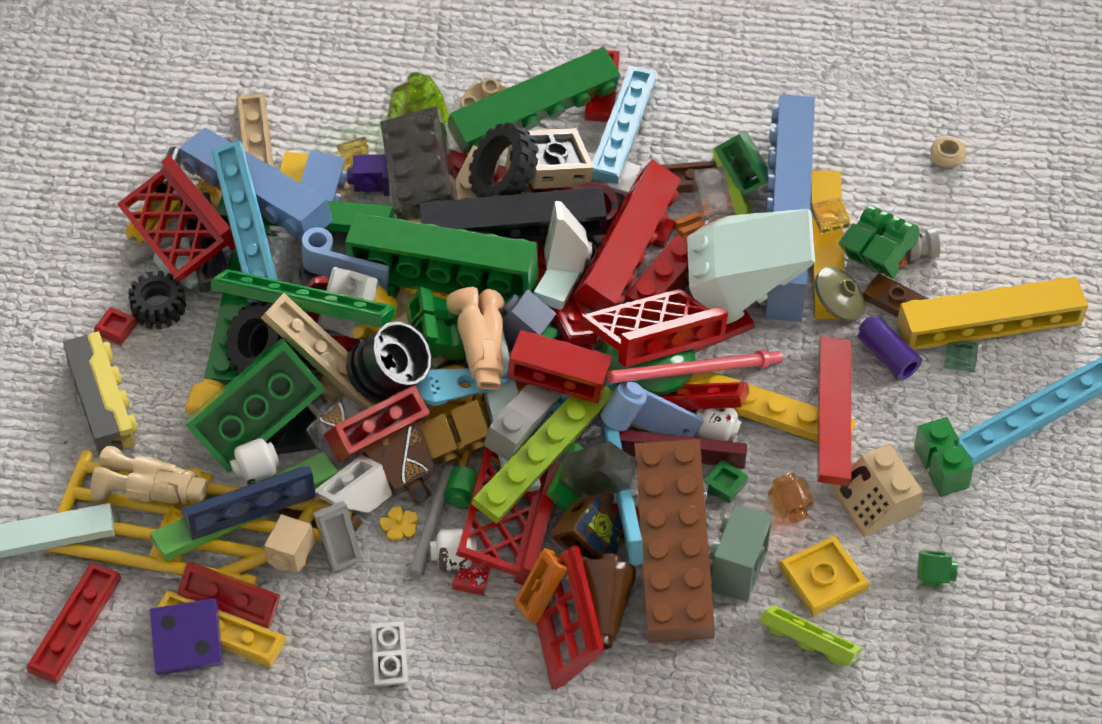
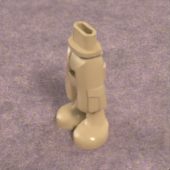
M106 446L99 456L100 467L95 466L90 494L93 501L104 502L108 499L112 490H125L126 497L132 500L180 503L181 500L182 504L187 505L189 501H203L208 488V479L197 478L194 472L185 471L177 467V465L164 463L151 457L140 455L139 457L136 456L135 459H131L122 455V452L117 447ZM119 471L130 472L128 476L119 474Z

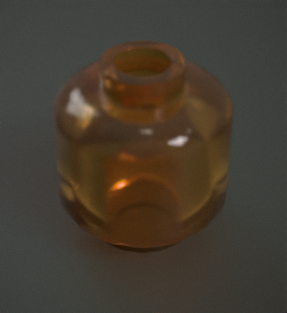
M795 473L785 474L774 479L771 482L772 487L768 490V498L775 516L782 520L789 519L790 523H797L808 517L807 512L814 506V498L806 479L796 476Z

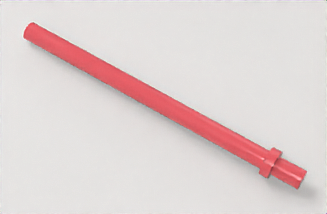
M757 350L754 354L613 370L607 372L606 378L608 383L613 384L753 366L762 369L767 368L769 364L781 363L783 356L780 351L767 352L766 350Z

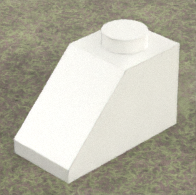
M555 201L544 247L546 269L583 272L585 261H590L592 243L587 242L585 228L560 201Z
M363 455L315 489L317 497L332 505L344 501L348 509L367 513L380 506L383 501L392 495L382 465Z

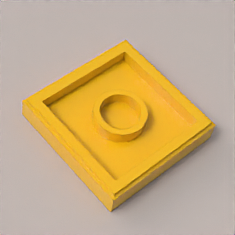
M835 535L779 561L778 568L812 617L869 589L868 581Z

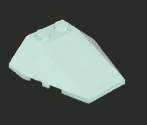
M809 209L730 215L704 225L687 237L689 288L694 299L708 309L717 307L725 309L728 312L727 324L744 316L743 310L754 302L758 301L761 303L767 299L766 293L777 285L782 284L785 286L815 264L811 211Z

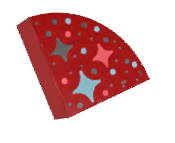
M476 562L472 563L469 568H462L453 579L452 590L484 595L491 568Z

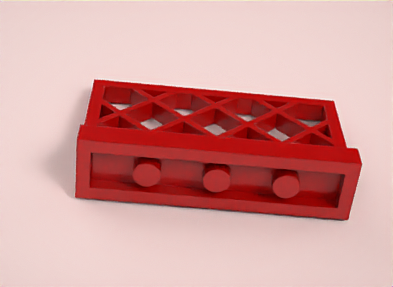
M169 155L161 161L164 166L162 170L118 202L117 205L180 283L226 246L231 251L236 247L231 228L173 157ZM164 180L169 182L166 193H155V189ZM137 201H145L142 212H130L128 209ZM152 201H164L161 212H150ZM183 201L181 211L169 212L171 202ZM148 219H159L157 230H145ZM167 219H179L176 230H164ZM186 219H198L196 230H184ZM162 237H174L172 249H160ZM182 237H194L191 249H179ZM202 237H213L216 240L208 248L199 249ZM177 256H189L188 263L177 271L175 268Z
M677 289L582 315L581 324L619 352L618 362L626 368L724 340L728 312L722 307L708 309L682 289Z
M485 447L456 556L515 576V583L524 585L541 552L553 505V500L546 493L561 463L555 461L539 478L541 484L539 491L526 492L524 494L529 502V507L519 511L517 506L514 505L510 509L512 514L503 517L497 524L493 521L481 527L475 517V512L480 510L472 505V501L482 490V486L486 485L497 474L489 463L491 456L499 459L496 453ZM516 519L522 529V534L511 537L504 524ZM497 527L505 541L493 546L485 532ZM478 535L486 549L477 552L466 548L468 538ZM509 547L515 556L514 564L503 561L497 551Z

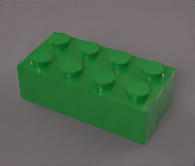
M281 338L185 420V425L223 469L229 473L232 471L230 461L235 459L234 450L237 446L259 438L266 442L326 389L286 341Z

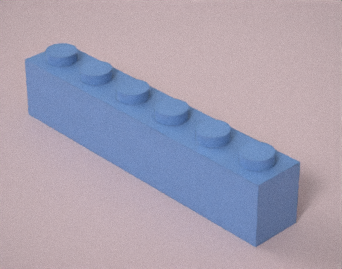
M204 127L179 148L183 157L182 164L191 175L196 174L204 179L209 186H215L221 190L211 150L231 142ZM245 151L260 213L270 223H276L283 227L291 236H298L302 239L307 230L315 227L325 228L333 221L326 198Z

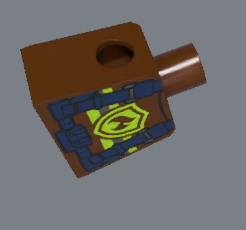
M600 489L597 490L595 495L575 499L553 529L550 537L565 550L578 546L581 557L590 558L591 560L601 559L603 554H617L623 527L620 516L611 509L615 499L614 495L607 490Z

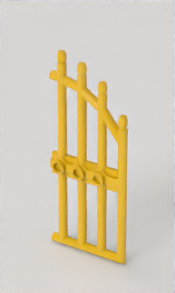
M82 450L57 513L71 511L76 499L99 504L110 503L111 506L164 515L160 528L182 518L180 509L199 502L189 501L187 505L182 504L181 500L180 503L143 502L127 498L126 495L111 493L104 502L93 501L90 489L82 488L81 485L86 473L93 474L95 466L100 467V464L92 461L94 454L91 451ZM182 468L185 471L194 472L197 478L208 479V488L203 501L206 494L219 496L242 488L211 482L213 474L203 472L202 469L190 468L189 470ZM119 471V474L128 476L130 472ZM316 496L313 499L287 508L303 511L298 520L310 524L314 519V512L329 507L332 504L324 502V500ZM348 509L349 514H350V517H351V516H352V513H353V510H352V509ZM258 518L239 528L271 534L277 521ZM113 521L115 535L152 541L150 533L158 530ZM312 528L315 541L318 540L322 543L318 529ZM214 539L195 548L244 557L219 569L206 568L255 586L258 583L257 577L251 574L242 575L241 573L268 562L265 548ZM77 543L43 550L182 576L186 567V563L182 562L184 554L165 562L154 544L149 556Z

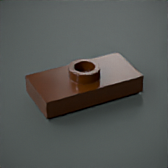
M879 272L863 292L865 301L898 317L901 303L911 300L929 299Z

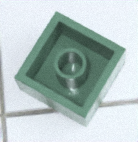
M736 503L731 515L725 514L720 528V533L723 534L720 541H714L709 559L712 560L710 564L712 591L749 602L769 550L773 515Z

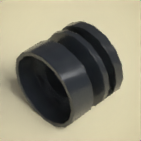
M400 321L390 322L352 346L347 355L346 370L349 380L357 392L366 399L382 402L423 380L431 367V353L428 343L414 327Z

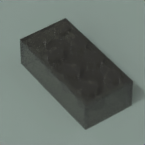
M433 106L380 121L393 209L397 219H421L420 203L458 200L447 131L438 107Z

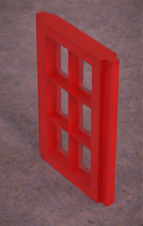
M578 546L566 549L558 556L561 560L560 564L565 565L567 568L571 589L564 594L562 581H560L554 592L556 602L551 607L548 603L538 623H536L550 686L554 690L564 687L603 654L602 651L604 650ZM574 599L578 619L573 624L571 623L567 603ZM559 611L563 632L557 637L552 616ZM581 628L585 649L579 653L574 633ZM566 641L570 662L564 666L559 646Z

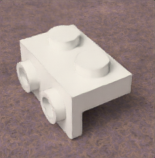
M333 267L326 291L373 301L376 295L378 279L359 272ZM320 314L318 325L323 329L336 331L354 339H357L353 336L354 328L362 324Z

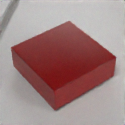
M110 306L94 327V332L99 331L102 338L122 346L137 326V318Z

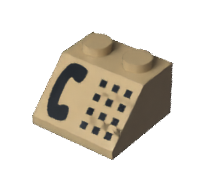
M891 444L862 455L851 466V482L849 486L834 484L831 486L832 491L863 537L919 513L923 490Z

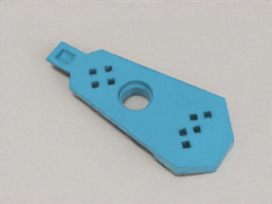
M470 369L429 370L426 377L416 385L423 401L432 406L445 404L447 401L494 391L479 389L476 385V379L471 377ZM507 371L500 378L501 384L513 382V379L507 378ZM465 382L470 384V387L463 388L459 384Z

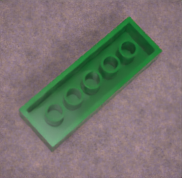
M355 213L345 241L348 256L389 266V286L416 290L423 287L431 289L432 292L450 294L462 288L475 287L478 289V296L484 290L492 289L501 294L505 304L513 294L520 296L527 289L534 294L539 281L537 243L525 239H511L499 237L495 234H481L464 229H451L434 224H421L404 219H391L374 214Z

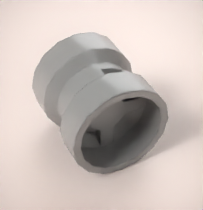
M936 228L925 229L922 233H919L916 244L905 254L908 261L919 260L921 255L927 258H938L940 256V239Z

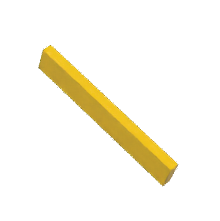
M812 170L811 213L815 264H813L814 319L840 320L828 312L819 300L815 289V278L819 271L829 266L837 267L844 271V251L838 244L843 237L841 171Z

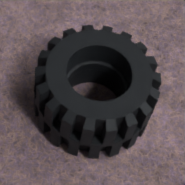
M259 300L257 303L252 301L247 304V308L242 307L238 311L239 315L237 317L234 316L231 320L232 326L230 329H227L226 333L228 335V340L225 341V348L228 349L226 357L227 360L231 361V368L236 370L238 374L282 338L261 318L273 305L272 303ZM286 341V343L293 349V351H294V352L299 356V358L304 362V361H305V358H304L299 352H297V351Z

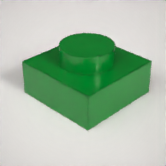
M721 460L706 477L704 483L707 491L730 504L746 485L748 475Z

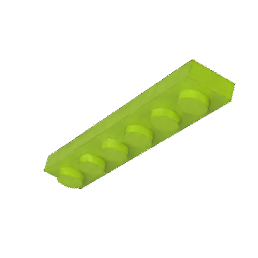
M605 385L599 404L570 396L473 498L472 505L497 524L601 413L614 391Z

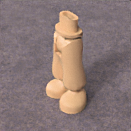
M475 287L456 290L448 295L446 304L450 313L458 315L457 328L463 342L467 363L471 370V377L476 379V385L479 389L498 390L501 388L500 378L504 375L501 347L503 330L501 313L505 306L504 299L500 293L492 289L484 290L479 296L478 289Z

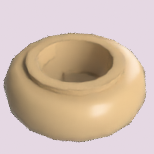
M940 137L933 142L930 148L932 160L942 167H957L966 158L967 150L964 143L955 137ZM942 150H951L955 154H945Z

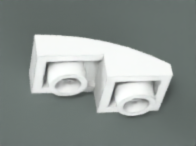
M404 621L371 624L375 686L409 684Z

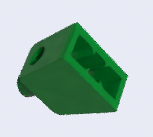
M747 132L739 133L714 147L715 152L742 196L768 183L767 165Z

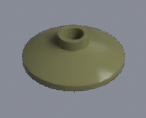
M825 267L818 272L815 278V289L819 300L827 311L842 321L853 322L859 319L865 310V299L857 282L847 272L837 267Z

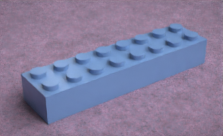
M779 94L778 106H772L771 123L776 125H770L769 143L774 148L769 147L768 153L769 169L773 170H768L766 188H768L767 192L772 193L766 194V212L810 210L815 97ZM808 269L785 286L779 284L766 293L768 298L760 303V306L766 307L765 319L802 322Z

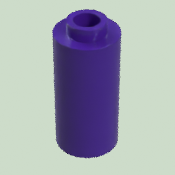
M880 316L869 317L859 326V340L899 380L909 378L918 370L922 363V358Z

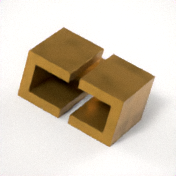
M478 400L451 410L453 419H448L444 413L419 424L433 461L438 464L443 463L444 466L451 465L461 460L460 455L465 454L468 450H471L472 453L485 450L484 442L491 422L485 406Z

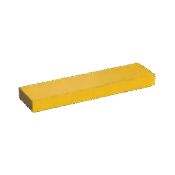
M167 590L157 607L193 602L194 600ZM218 610L222 649L271 668L286 642L285 635Z

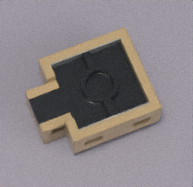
M577 129L529 131L530 135L535 137V145H538L539 153L536 154V158H539L538 165L535 166L533 171L536 173L533 180H530L528 183H531L533 189L576 187L591 182L594 166ZM509 146L505 162L507 171L512 161V146Z

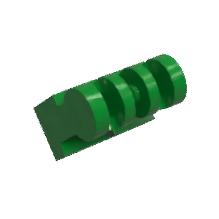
M871 205L863 211L858 223H853L838 244L849 259L868 268L871 266L873 270L894 279L900 270L898 264L906 252L916 244L920 230L917 225L906 222L900 217H894L893 214L887 211L882 212L880 208Z
M420 287L406 303L408 324L422 334L428 343L431 358L441 355L452 361L465 359L463 342L457 328L458 315H453L448 311L446 299L432 296L431 289Z

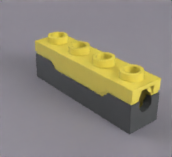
M99 331L88 336L84 335L63 341L66 359L98 455L100 456L101 451L106 446L117 447L119 450L136 446L133 433L139 432L134 414L127 415L126 409L130 408L125 389L119 391L118 384H121L122 381L117 365L112 367L109 361L114 360L109 342H102Z

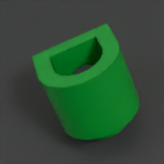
M462 466L453 468L444 493L445 503H450L459 509L469 508L478 472Z
M919 551L916 578L923 580V586L940 588L942 583L950 584V581L956 582L958 562H952L951 552Z

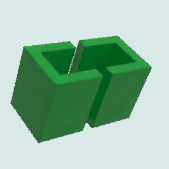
M948 417L918 425L914 448L925 469L929 468L928 475L940 497L969 488L974 469L963 445H958L959 438Z

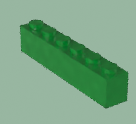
M603 46L450 113L447 126L462 153L467 154L473 145L479 146V140L487 135L486 132L490 128L494 129L499 123L504 125L505 123H510L519 128L530 130L548 117L551 119L557 118L573 106L579 108L589 103L591 98L598 95L607 96L616 90L621 74Z

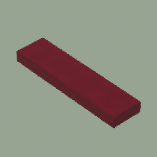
M632 430L620 431L619 437L623 455L635 456L634 443L700 439L702 464L717 465L723 460L735 468L745 469L748 445L746 443Z

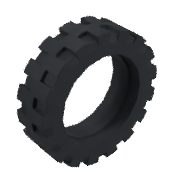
M499 123L494 129L490 128L486 132L487 135L485 137H481L477 150L474 149L473 161L469 164L471 175L468 176V180L472 184L471 191L477 194L478 198L525 193L529 187V181L533 180L536 173L533 171L535 166L538 165L539 158H536V154L539 153L538 145H535V137L530 135L529 131L510 123H505V125ZM512 144L513 156L511 165L502 180L494 184V172L497 161L503 151Z

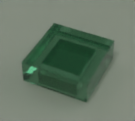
M959 340L947 343L944 368L975 373L979 342Z

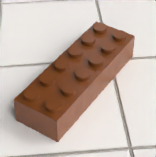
M700 439L634 443L644 561L643 574L648 643L715 638Z

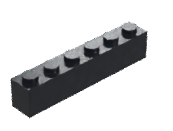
M585 187L582 189L553 190L538 193L526 192L515 195H494L491 197L462 198L446 201L434 200L420 203L421 224H434L439 227L464 229L481 234H495L499 237L539 241L547 239L555 201H560L585 228L587 236L607 235V215L603 187Z

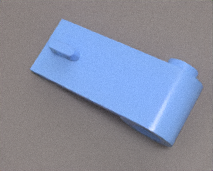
M315 227L304 233L302 237V264L307 271L330 277L333 267L351 270L378 279L377 285H381L386 291L388 290L389 266L333 252L332 235L324 228Z
M631 381L619 383L600 413L603 422L617 431H625L631 423H634L652 433L694 437L704 422L702 417L643 389L639 384Z

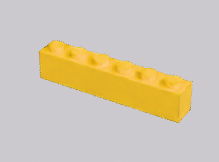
M1077 277L1056 278L1050 281L1028 282L1011 287L1001 286L985 291H969L965 294L952 296L942 295L926 300H911L901 303L897 325L903 340L913 350L1082 324L1088 303Z

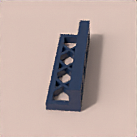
M302 466L180 509L182 518L192 540H196L316 497L313 472L310 466Z

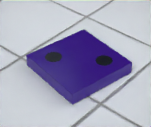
M215 598L150 608L154 666L157 675L223 665L218 602Z

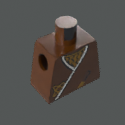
M418 422L363 450V456L382 465L393 497L408 491L415 505L432 496L424 481L433 476L435 467Z

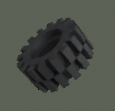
M153 271L147 272L148 278L140 275L138 277L139 283L133 281L131 284L132 289L128 291L132 316L137 318L138 324L142 326L145 323L146 328L149 329L152 328L153 324H156V329H162L161 324L166 323L168 328L172 326L171 320L177 323L180 320V315H184L186 307L183 285L176 278L174 279L173 275L169 272L166 277H164L163 271H158L157 276H153ZM156 295H163L169 298L166 302L159 305L146 303L149 298Z

